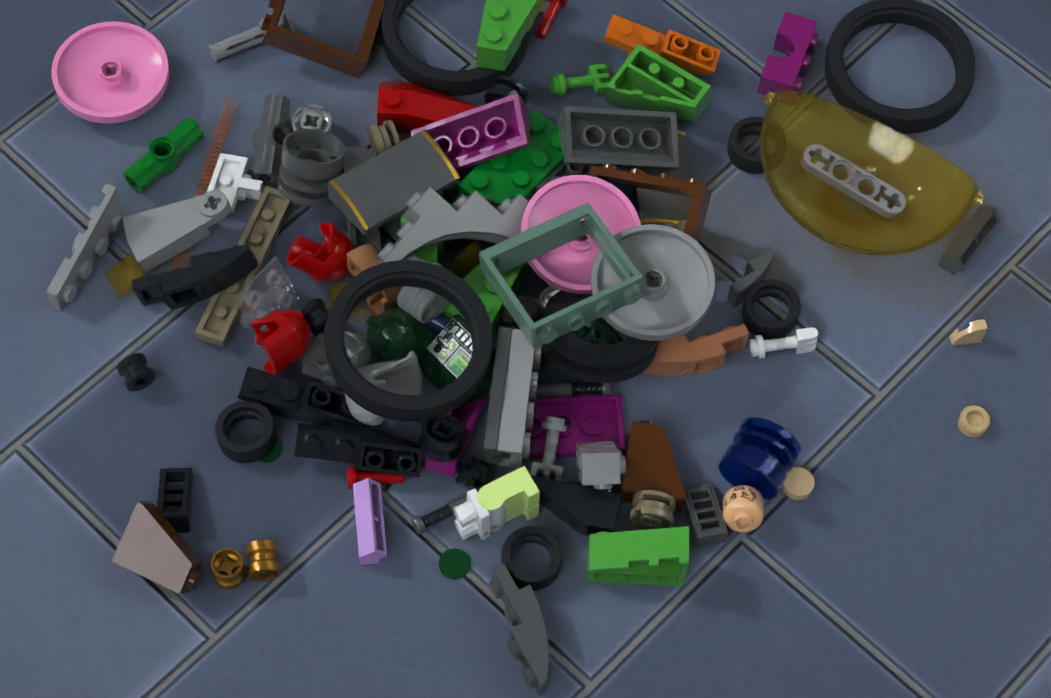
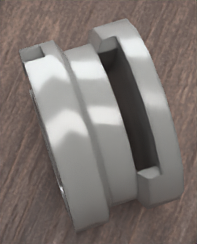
M308 104L306 108H298L291 117L292 132L301 129H316L330 134L333 133L330 113L326 112L322 106Z

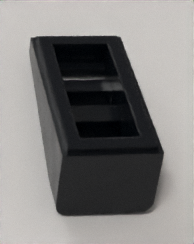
M192 468L160 469L157 508L178 533H188L191 530ZM184 481V484L167 485L168 482ZM167 506H182V507L167 508Z

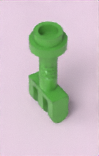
M607 64L589 65L588 75L565 78L563 73H557L554 77H550L549 80L551 93L563 96L566 94L567 89L592 86L595 95L606 94V87L612 80L611 74L607 73L609 71Z

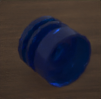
M749 417L742 421L739 431L734 436L733 444L728 446L718 468L721 475L732 486L746 485L753 487L761 493L763 499L771 500L776 498L787 477L786 473L791 471L794 462L800 455L801 447L797 439L782 426L763 418Z

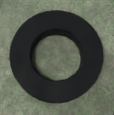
M560 290L547 302L543 318L592 296V293L575 294ZM570 331L556 338L551 343L543 344L542 349L552 364L570 376L595 383H615L631 379L645 371L655 358L658 341L629 337L627 340L617 344L598 345L589 343L579 338L573 331Z

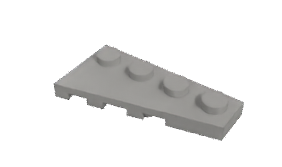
M108 183L104 185L101 191L105 195L99 207L93 205L88 214L90 221L85 234L79 232L73 242V256L71 258H64L46 291L51 307L60 311L63 310L67 302L73 301L82 280L90 276L93 264L99 256L104 255L109 240L114 233H118L123 227L122 217L124 216L117 188Z

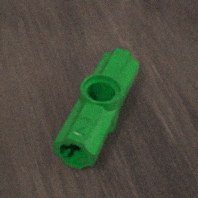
M185 118L166 136L153 139L149 145V151L123 172L124 179L133 190L142 193L161 175L175 171L179 160L204 139V132L191 118Z

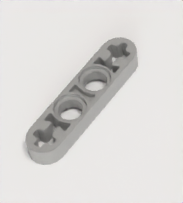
M812 144L804 150L801 157L803 169L879 215L893 219L898 217L905 208L906 199L899 190L820 144ZM815 154L819 155V160L816 163L810 161ZM828 161H830V162H832V163L830 164V166H829V168H828V170H827V172H826V171L823 170V169H824V167L826 166V164L828 163ZM837 167L845 169L848 173V178L845 180L837 179L833 175V169ZM862 182L869 183L873 188V194H862L858 189V184ZM879 191H881L883 194L877 202L874 199L877 197ZM890 199L896 201L892 209L887 207Z

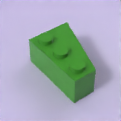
M486 0L477 43L476 67L505 71L519 49L525 34L532 28L533 21L545 7V0Z
M639 43L606 87L607 102L638 110L676 112L677 119L695 123L710 102L711 85Z
M527 262L501 274L515 295L526 276ZM479 264L462 280L477 293L483 302L490 318L493 338L507 309L481 272V265ZM451 303L442 314L450 319L454 318L462 327L470 331L462 314Z
M689 526L622 532L602 531L590 534L587 582L683 587L689 565Z

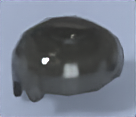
M528 295L516 296L533 322L543 319L545 306L542 302ZM503 306L500 323L511 322V325H516L517 323L506 307Z

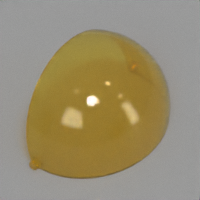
M780 89L774 92V94L768 91L763 102L768 104V109L761 128L760 156L767 182L774 196L790 217L805 230L826 243L844 250L866 255L887 256L910 253L932 245L947 236L965 218L971 206L976 205L980 207L985 196L980 194L978 184L961 168L930 148L885 124L837 103L796 90ZM812 144H820L899 190L906 199L905 208L898 217L893 219L879 215L803 169L801 157L804 150ZM815 154L810 161L816 163L820 156ZM828 161L823 170L827 172L832 162ZM841 167L833 169V175L837 179L845 180L848 178V173L845 169ZM862 182L858 184V189L862 194H873V188L869 183ZM879 191L874 200L878 202L883 193ZM890 199L887 207L892 209L896 201Z

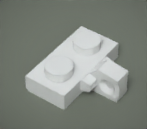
M221 153L207 192L212 190L223 192L230 203V212L233 213L237 200L244 201L245 198L259 200L264 190L263 181L252 179V176L247 174L250 165L247 157ZM216 202L211 204V209L218 208Z

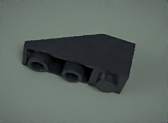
M546 475L531 476L540 491L539 503L580 535L590 536V534L602 531L614 532L621 494H617L611 489L600 490L584 487L581 483L575 481H568L566 483L555 481Z

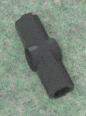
M270 94L265 97L261 129L253 134V145L257 151L253 175L255 180L263 181V183H277L283 140L287 134L291 133L287 127L290 99L283 95Z

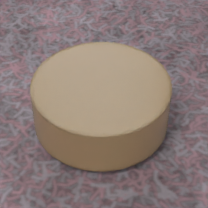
M967 406L958 417L960 431L969 437L976 438L984 435L990 425L988 412L980 406Z
M800 467L788 470L782 481L784 493L793 500L808 498L815 485L813 475L808 470Z

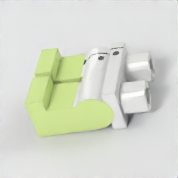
M523 466L480 488L479 492L475 488L468 491L467 502L454 507V513L457 518L454 520L455 526L463 540L477 533L481 540L490 537V532L500 530L505 522L522 514L525 515L527 521L539 516L540 491L526 467Z

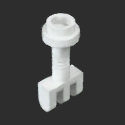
M814 327L796 329L795 336L763 340L762 335H755L754 339L749 340L752 357L758 356V359H764L765 352L786 348H795L796 354L812 352L816 349L818 330Z

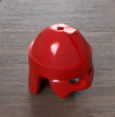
M321 222L320 229L324 236V242L320 245L304 236L296 237L290 247L286 262L293 268L307 274L308 277L316 282H335L343 279L350 272L347 267V253L355 248L351 240L333 223L326 224Z
M274 311L250 323L256 333L254 343L262 345L270 358L264 364L265 372L278 375L292 363H296L305 356V351L311 342V329L300 311ZM266 325L268 331H261V326Z

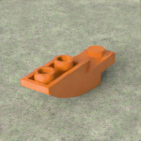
M615 14L610 19L603 40L607 44L627 51L626 58L629 57L639 43L692 75H713L721 52L720 49L669 29L665 35Z

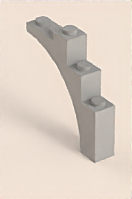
M431 187L422 194L416 191L406 202L409 209L403 214V217L407 222L396 233L400 238L394 245L389 242L379 252L377 256L381 260L378 264L402 260L417 249L439 241L473 239L498 244L520 234L521 220L529 202L519 194L512 200L507 197L495 209L475 190L467 197L462 194L451 206Z

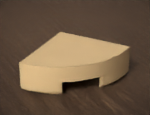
M986 320L970 322L971 327L960 332L958 328L954 330L950 335L951 345L981 343L988 329Z

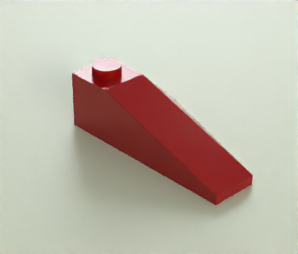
M382 81L378 94L377 126L382 125L383 121L392 120L397 133L411 134V130L479 106L413 83Z

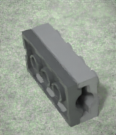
M499 327L483 447L484 464L489 463L494 466L498 464V466L520 468L522 466V459H529L531 433L526 432V429L532 430L535 402L529 401L530 399L536 400L538 372H533V369H540L542 345L533 349L521 329L513 328L512 330V328Z

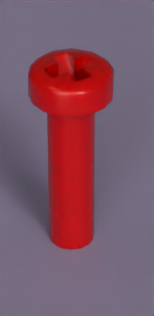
M548 0L550 4L535 33L536 37L539 39L546 38L559 9L564 8L568 0Z
M348 467L346 477L349 489H353L354 483L366 478L381 484H403L404 475L372 471L356 472L355 467Z

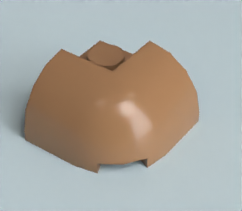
M372 244L361 245L347 253L348 270L355 277L362 271L377 265L381 260L377 256L380 251ZM401 286L384 289L367 297V305L384 325L390 323L399 313L400 308L397 305V296Z

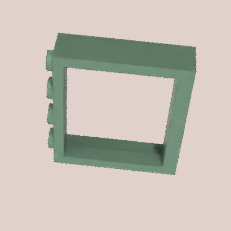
M589 203L583 204L479 252L481 272L533 349L543 344L551 343L556 338L570 331L579 330L585 324L598 318L606 317L611 312L626 305L634 304L644 297V277ZM588 234L622 282L537 322H533L501 274Z

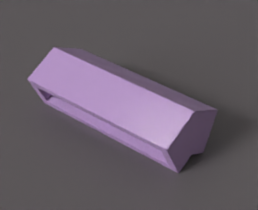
M366 478L353 484L360 565L380 563L379 559L387 557L381 483Z

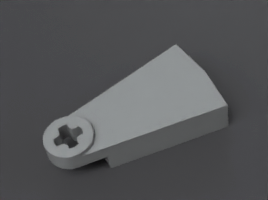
M212 190L198 197L122 217L127 242L144 273H147L211 235L208 227L224 219L229 214L231 206L223 192ZM216 202L218 208L212 210L211 204Z

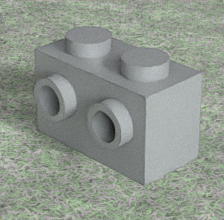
M613 441L576 443V474L581 484L593 485L594 489L600 490L611 489L613 484H621L620 475L626 474L625 455H622L621 450L617 449Z

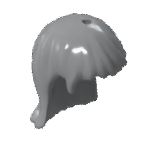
M410 351L405 358L400 360L379 362L357 369L365 379L383 390L401 395L423 394V378L418 358L414 351ZM345 394L349 411L359 422L375 426L387 420V418L375 415L360 407Z

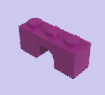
M785 11L776 35L773 50L783 52L788 57L779 58L768 55L760 77L757 93L787 103L790 102L793 92L799 93L803 77L799 76L800 72L807 71L811 60V55L807 53L809 49H815L819 34L815 33L817 21Z

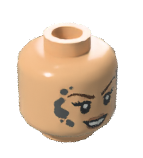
M746 485L736 486L728 490L723 498V520L726 526L738 532H749L758 528L764 519V501L761 493L755 488Z

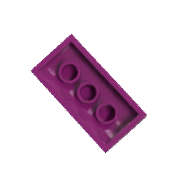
M518 93L411 130V136L425 129L447 155L456 171L530 146V125L527 106Z

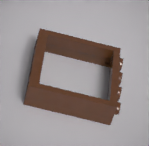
M270 0L268 7L272 8L273 11L271 15L266 13L261 30L266 31L263 43L360 78L367 65L386 0H371L355 55L279 27L278 23L286 0Z
M602 164V167L591 166L589 176L600 178L609 183L693 197L684 233L699 243L711 198V193L706 185H704V182L693 178H688L686 181L676 180L674 176L660 173L658 176L647 175L645 171L640 169H630V172L622 171L610 164Z

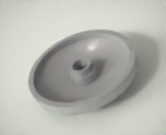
M639 225L614 235L613 237L644 277V297L634 304L626 305L611 312L603 318L621 333L648 341L672 339L693 329L708 312L715 289L713 265L702 246L686 233L664 225ZM601 251L598 252L592 267V295L622 282Z

